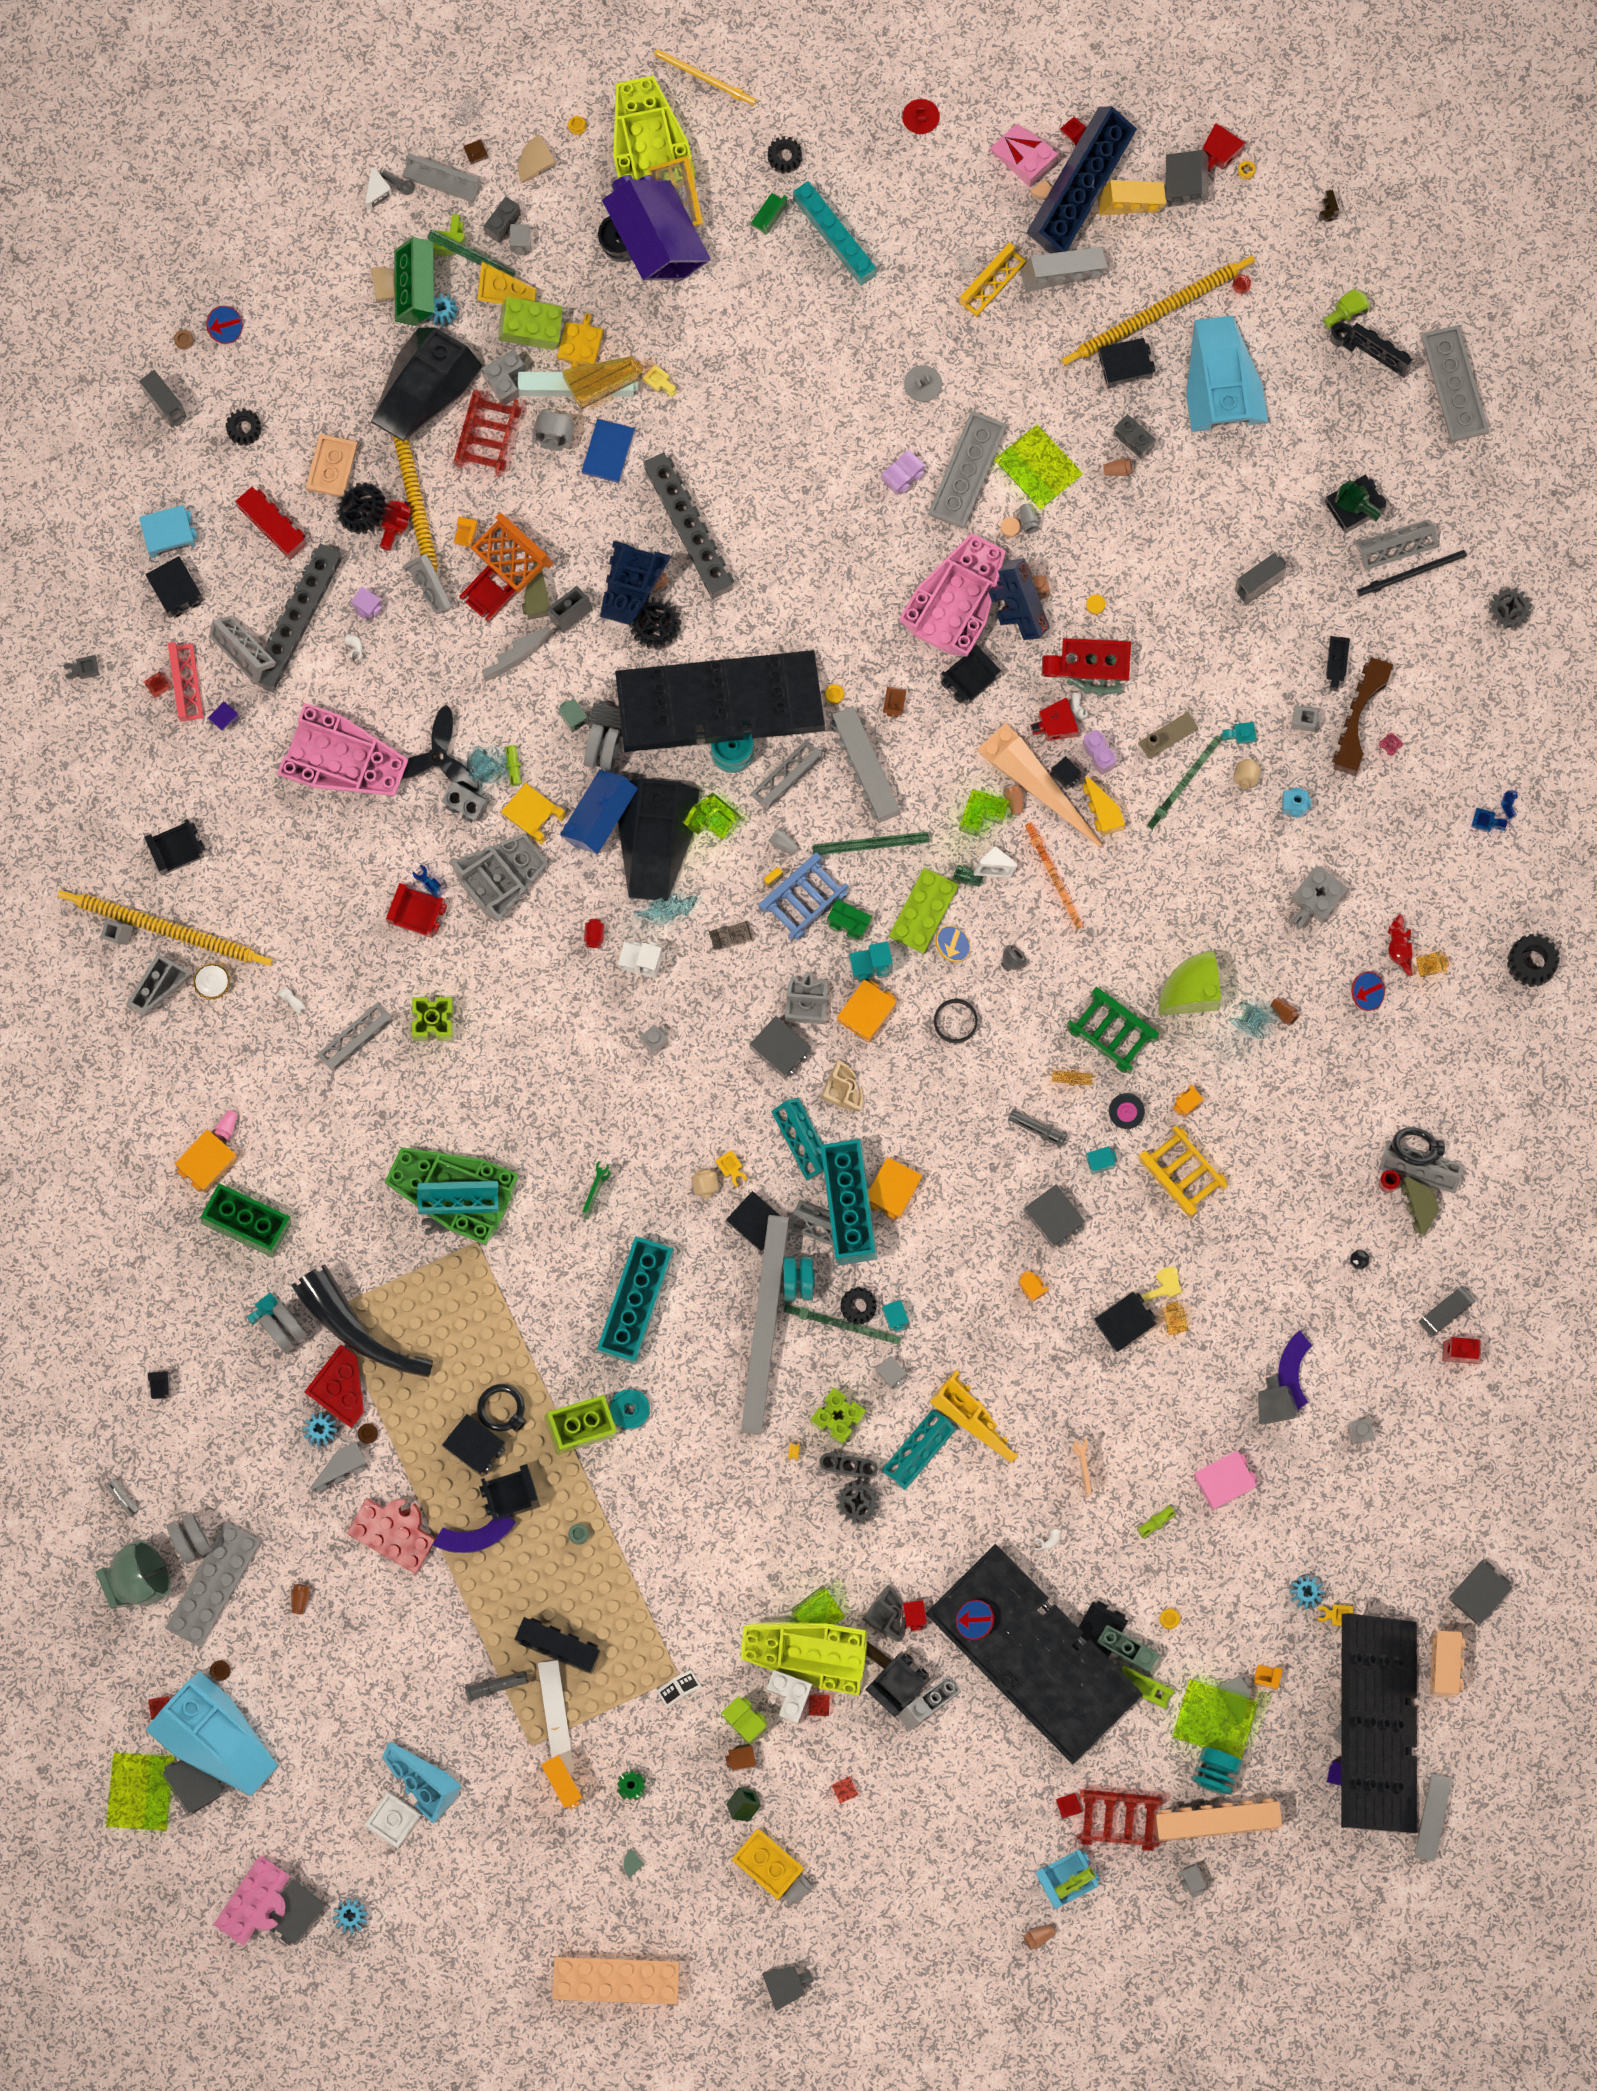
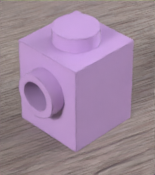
M361 587L350 601L352 607L356 609L355 612L364 619L367 617L371 620L373 616L377 617L382 611L381 599L364 587Z

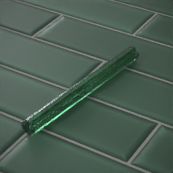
M928 832L821 843L814 844L812 850L813 854L817 852L819 855L923 844L929 842Z

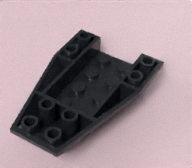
M418 327L395 359L371 423L404 442L458 399L480 372L481 368H483V365L466 345L435 327Z
M641 778L629 780L638 789L618 820L628 897L668 902L696 828L700 789L673 781Z

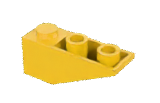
M1088 776L1085 777L1082 788L1084 794L1088 795L1090 802H1088L1090 813H1094L1096 820H1094L1096 831H1100L1101 835L1104 836L1124 830L1125 823L1120 807Z

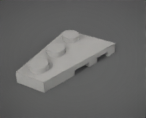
M427 554L402 566L405 572L409 571L413 576L412 582L415 586L419 585L421 587L423 597L436 614L452 607L449 597L446 595Z

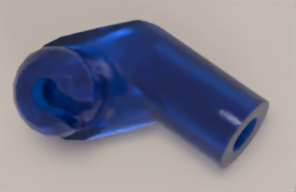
M1515 790L1506 791L1501 801V807L1508 820L1517 816L1512 807L1515 799L1518 798Z

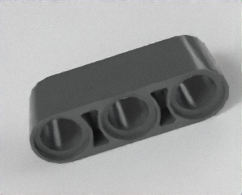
M1461 1286L1418 1322L1433 1337L1435 1333L1449 1324L1453 1318L1455 1319L1468 1306L1472 1305L1475 1300Z
M825 1453L820 1458L821 1470L829 1474L871 1480L876 1477L878 1472L877 1464L870 1459L834 1453ZM830 1458L835 1464L831 1468H826L823 1465V1461ZM845 1462H852L855 1467L852 1471H846L843 1468V1464ZM864 1466H873L874 1472L870 1475L863 1472Z

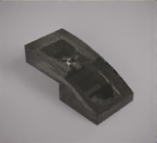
M749 921L709 931L715 951L754 941Z

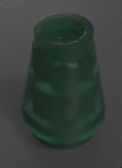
M958 864L953 879L956 880V883L979 887L983 876H974L972 869L964 864L963 866Z

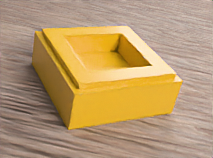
M777 867L763 879L765 886L769 888L783 877V871Z

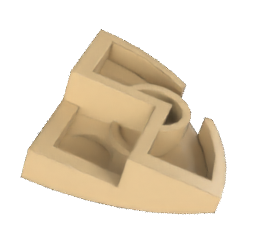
M540 135L531 139L522 150L523 153L518 162L520 180L524 183L539 176L540 172L556 165L552 154Z
M385 267L371 268L377 302L395 299L394 270Z
M837 1060L820 1098L853 1111L860 1112L862 1109V1088H858V1097L857 1084L854 1080L857 1076L845 1063Z

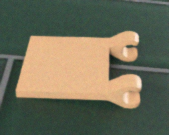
M1084 1438L1083 1446H1079L1077 1439H1075L1073 1451L1079 1457L1085 1497H1090L1091 1486L1085 1456L1088 1440Z

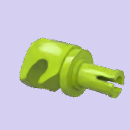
M1357 289L1350 290L1335 303L1336 310L1326 318H1323V323L1328 329H1331L1341 320L1351 321V315L1358 314L1363 310L1368 312L1370 305L1367 296Z

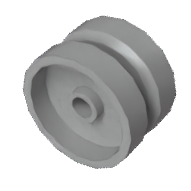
M593 724L586 745L584 766L594 768L600 759L601 770L611 772L619 751L621 730L610 728L605 736L604 727Z
M279 1302L272 1308L273 1314L278 1319L276 1322L269 1314H264L258 1321L283 1352L287 1354L294 1348L293 1343L288 1338L289 1335L299 1343L308 1336L300 1327L301 1324L290 1311L288 1312Z
M192 1512L182 1516L184 1530L179 1522L175 1520L166 1525L170 1539L186 1565L196 1560L194 1546L202 1556L212 1551L205 1534Z

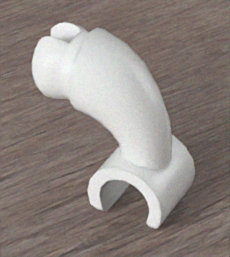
M347 634L345 636V643L355 648L350 653L351 660L353 661L354 655H360L359 662L363 660L362 643L356 635Z
M286 986L278 993L285 1002H289L296 1013L301 1014L302 1009L305 1011L303 1002L293 996L294 994Z
M1051 1529L1049 1532L1050 1536L1046 1542L1039 1538L1035 1539L1033 1542H1040L1041 1548H1034L1033 1550L1039 1552L1042 1549H1050L1056 1546L1061 1538L1060 1530Z

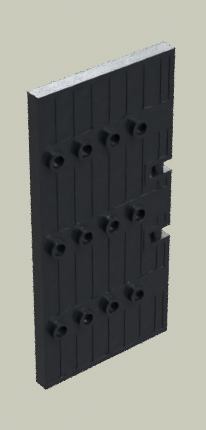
M814 650L615 671L624 752L697 745L698 739H705V744L744 740V735L752 734V739L825 731Z
M994 1544L925 1614L1073 1765L1144 1694L1090 1639L1086 1641L1082 1637L1084 1633L1056 1604L1051 1606L1047 1601L1049 1597L997 1544ZM971 1600L984 1601L990 1605L994 1613V1624L991 1631L984 1638L978 1640H970L962 1636L956 1625L958 1611L965 1603ZM1040 1607L1046 1611L1044 1615L1038 1611ZM1075 1642L1081 1647L1078 1651L1072 1646Z
M1352 1613L1342 1614L1341 1828L1407 1834L1417 1833V1756H1412V1748H1417V1707L1412 1706V1699L1417 1698V1622Z

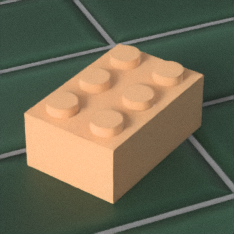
M1437 1630L1433 1634L1430 1696L1456 1697L1460 1691H1463V1679H1460V1672L1464 1670V1658H1461V1652L1465 1649V1638H1462V1632Z

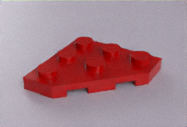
M340 1344L304 1393L351 1429L354 1428L365 1413L358 1357Z

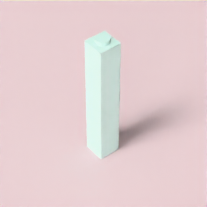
M518 372L519 396L634 397V391H638V379H634V372Z

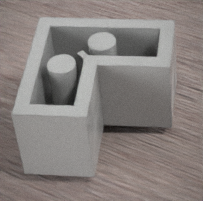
M515 349L481 368L484 379L502 406L519 398L518 389L512 380L518 377V372H526L524 363Z

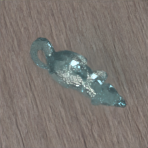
M675 893L669 897L670 901H664L663 898L649 903L650 908L648 910H637L633 913L635 917L647 918L655 924L663 925L669 923L678 915L688 916L698 897L689 896L679 900Z

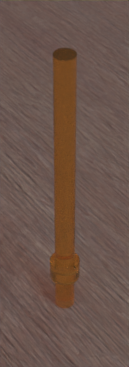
M1032 822L1026 824L1025 827L1031 837L1030 842L1033 848L1036 847L1076 929L1084 927L1043 846L1044 841L1041 835L1037 834Z

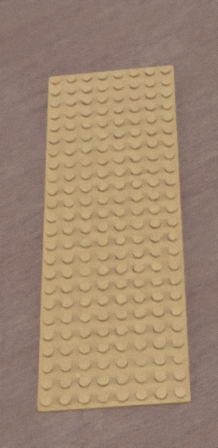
M472 1243L349 1300L348 1302L366 1328L369 1336L395 1353L414 1359L416 1355L433 1360L431 1373L428 1378L387 1367L349 1347L350 1351L358 1357L359 1371L435 1538H437L442 1528L454 1532H471L487 1525L493 1518L492 1515H487L484 1504H488L486 1497L482 1498L479 1486H482L481 1479L485 1478L486 1481H490L521 1471L519 1467L521 1465L527 1464L541 1507L508 1517L515 1521L516 1524L501 1541L487 1549L473 1553H452L441 1550L499 1678L523 1671L527 1674L528 1684L508 1688L505 1691L529 1744L534 1746L549 1739L538 1663L555 1661V1659L515 1642V1636L524 1617L537 1619L548 1628L549 1626L556 1627L564 1635L568 1636V1633L580 1638V1642L585 1644L587 1641L598 1645L597 1649L601 1651L592 1675L558 1661L568 1729L664 1685L677 1677V1671L575 1451H569L560 1455L556 1454L544 1419L546 1413L555 1410L479 1244ZM507 1384L516 1388L522 1395L525 1403L523 1417L527 1422L518 1432H515L513 1429L503 1432L490 1430L506 1443L504 1447L506 1451L500 1459L496 1458L494 1460L492 1470L487 1475L483 1474L481 1477L445 1450L442 1444L466 1413L482 1424L477 1413V1404L481 1394L493 1385ZM497 1392L491 1395L485 1404L487 1417L492 1422L498 1424L508 1422L517 1411L515 1399L506 1392ZM582 1524L588 1529L589 1538L584 1544L576 1545L569 1539L568 1532L573 1525Z

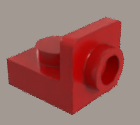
M1073 117L1060 130L1076 147L1087 127L1077 118Z

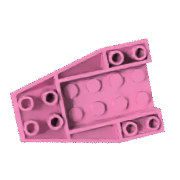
M971 533L917 587L899 621L915 637L951 655L968 656L987 623L992 604L988 590L991 587L997 586L998 570L1002 567L1006 551Z
M304 703L298 718L299 725L287 756L283 757L277 775L312 788L395 796L408 759L343 716Z

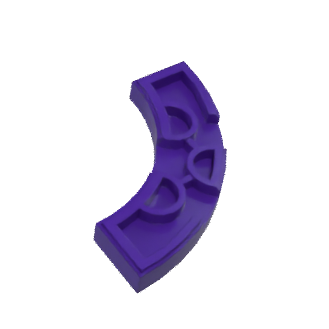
M1300 1330L1285 1347L1278 1368L1279 1387L1288 1386L1290 1388L1298 1410L1308 1403L1300 1388L1299 1367L1305 1353L1313 1346Z
M504 1518L495 1522L492 1519L484 1527L471 1532H454L442 1528L433 1546L452 1553L478 1552L501 1541L512 1530L516 1522L510 1518Z

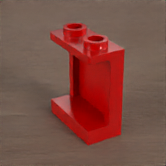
M399 883L386 921L388 924L432 938L433 933L437 934L440 923L438 920L440 915L444 916L447 905L442 897L436 898L409 889L407 885Z

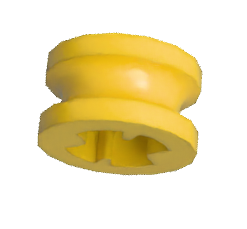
M1245 160L1240 163L1238 174L1242 179L1248 180L1254 176L1255 165L1251 161ZM1248 166L1249 170L1252 171H1249L1248 174H1245L1244 170L1241 169H1245V167Z
M790 1442L788 1460L794 1458L795 1461H798L800 1443L794 1445L793 1442Z

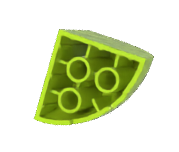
M1214 951L1196 954L1183 961L1172 971L1161 991L1158 1007L1159 1015L1218 1011L1221 1003V992Z

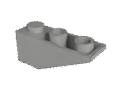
M356 1441L337 1450L310 1487L313 1493L316 1491L317 1493L324 1492L329 1488L328 1485L334 1482L336 1484L342 1483L347 1480L346 1476L352 1473L357 1475L365 1471L364 1467L368 1466Z
M947 1676L906 1706L897 1716L907 1729L911 1731L961 1691L950 1676Z

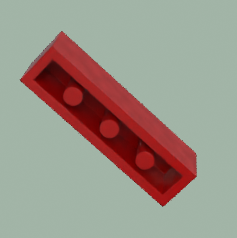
M251 486L235 501L237 508L290 560L307 545L304 539L306 537L299 528L295 530L291 526L293 524L286 515L282 516L279 513V508L273 502L269 503L265 499L266 495L260 489L256 490Z

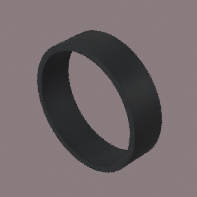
M950 999L943 1002L937 1008L934 1015V1027L937 1034L943 1040L949 1043H962L970 1039L976 1031L977 1013L967 1001ZM960 1003L972 1011L975 1017V1026L969 1035L960 1039H951L940 1032L937 1027L936 1018L944 1006Z

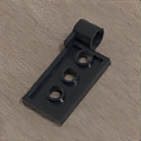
M1343 322L1336 323L1332 327L1330 341L1333 345L1337 347L1343 346L1350 352H1353L1357 347L1401 377L1405 378L1408 374L1413 360L1410 355L1405 351L1396 349L1390 341H1384L1378 337L1375 331L1367 330L1357 322L1353 328ZM1341 332V333H1343L1345 336H1344V337H1338L1335 333Z

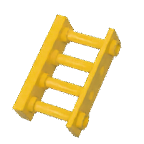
M1175 1125L1171 1130L1174 1134L1173 1137L1153 1153L1150 1152L1148 1154L1146 1150L1143 1151L1138 1159L1189 1218H1192L1197 1213L1196 1207L1200 1201L1218 1186L1223 1191L1227 1188V1179L1223 1174L1217 1173L1187 1139L1188 1134L1185 1130ZM1180 1141L1187 1151L1168 1167L1161 1169L1157 1164V1159ZM1193 1156L1200 1166L1181 1182L1174 1184L1170 1179V1174ZM1206 1171L1213 1181L1193 1198L1187 1199L1183 1194L1184 1189Z

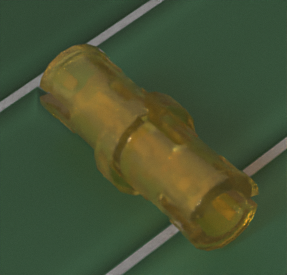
M1053 1070L1052 1083H1068L1069 1086L1074 1084L1092 1085V1080H1086L1092 1079V1073H1077L1075 1070L1070 1072Z

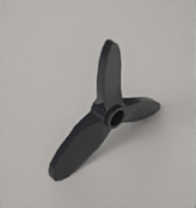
M447 705L442 706L436 715L431 735L432 749L429 753L408 758L402 779L415 777L436 767L440 768L452 782H458L468 789L478 792L480 786L476 777L468 768L459 761L449 757L446 753L453 733V714ZM434 754H443V759L440 762L433 761Z

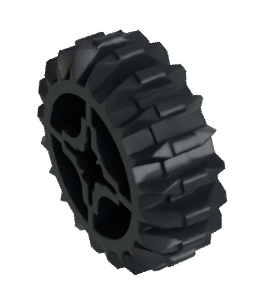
M365 482L363 484L356 483L355 487L350 485L349 491L344 490V497H339L342 500L341 503H337V507L340 509L336 511L342 526L349 532H355L359 535L361 532L367 534L368 529L374 531L375 525L380 527L378 522L384 520L382 515L387 513L384 508L388 506L382 491L373 484L369 485ZM364 496H371V497H369V498L361 499V497H364ZM362 518L360 521H353L354 519Z
M653 597L652 602L649 603L647 601L638 616L629 625L632 628L630 630L631 635H635V641L640 640L641 646L647 643V649H650L651 644H654V648L657 650L658 644L665 648L666 641L671 645V638H678L676 633L681 631L679 627L681 620L678 619L680 613L675 612V606L670 607L671 603L669 601L663 604L662 598H660L659 602H656V599ZM658 610L662 612L659 614H653L651 611ZM644 615L648 622L644 625V628L641 630L639 627V622L642 616ZM669 617L671 620V625L668 631L666 632L664 630L663 624ZM651 620L658 621L659 627L658 625L652 626ZM655 632L660 636H649V634Z

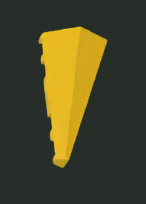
M956 1369L934 1393L929 1403L1012 1463L1018 1457L1017 1452L1013 1453L1005 1445L1008 1442L1005 1436L1000 1438L995 1431L997 1424L980 1400L976 1401L968 1393L971 1388L969 1385L963 1386L958 1379L960 1372Z

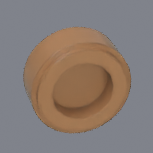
M180 330L174 336L175 345L179 349L186 350L193 345L194 339L188 330Z

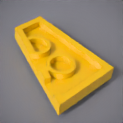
M482 261L478 301L502 304L506 297L536 301V288Z

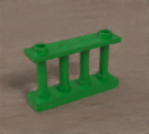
M1096 986L1091 992L1092 1003L1076 1024L1071 1020L1068 1021V1032L1076 1038L1078 1036L1116 1063L1115 1067L1119 1071L1131 1074L1133 1067L1130 1065L1131 1061L1146 1042L1149 1043L1151 1041L1155 1043L1160 1033ZM1103 1005L1108 1009V1015L1095 1032L1089 1035L1082 1028L1097 1008ZM1119 1017L1124 1021V1026L1109 1046L1106 1047L1098 1039L1112 1021ZM1135 1029L1140 1033V1038L1124 1059H1122L1114 1051L1130 1030L1133 1031Z

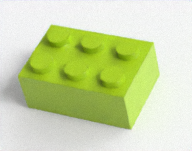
M506 297L501 306L498 340L554 350L559 344L563 307Z
M604 1395L549 1411L544 1417L557 1455L614 1438L617 1433Z

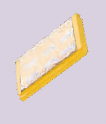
M689 156L648 168L654 180H670L694 227L702 225L703 219Z

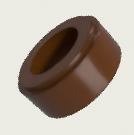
M363 1424L358 1430V1437L361 1442L372 1444L378 1438V1430L373 1424Z
M215 1661L211 1665L210 1675L216 1681H224L230 1676L231 1669L225 1661Z

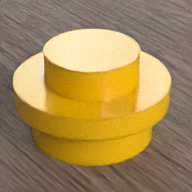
M574 116L569 120L568 129L572 134L580 135L586 131L587 123L584 118Z

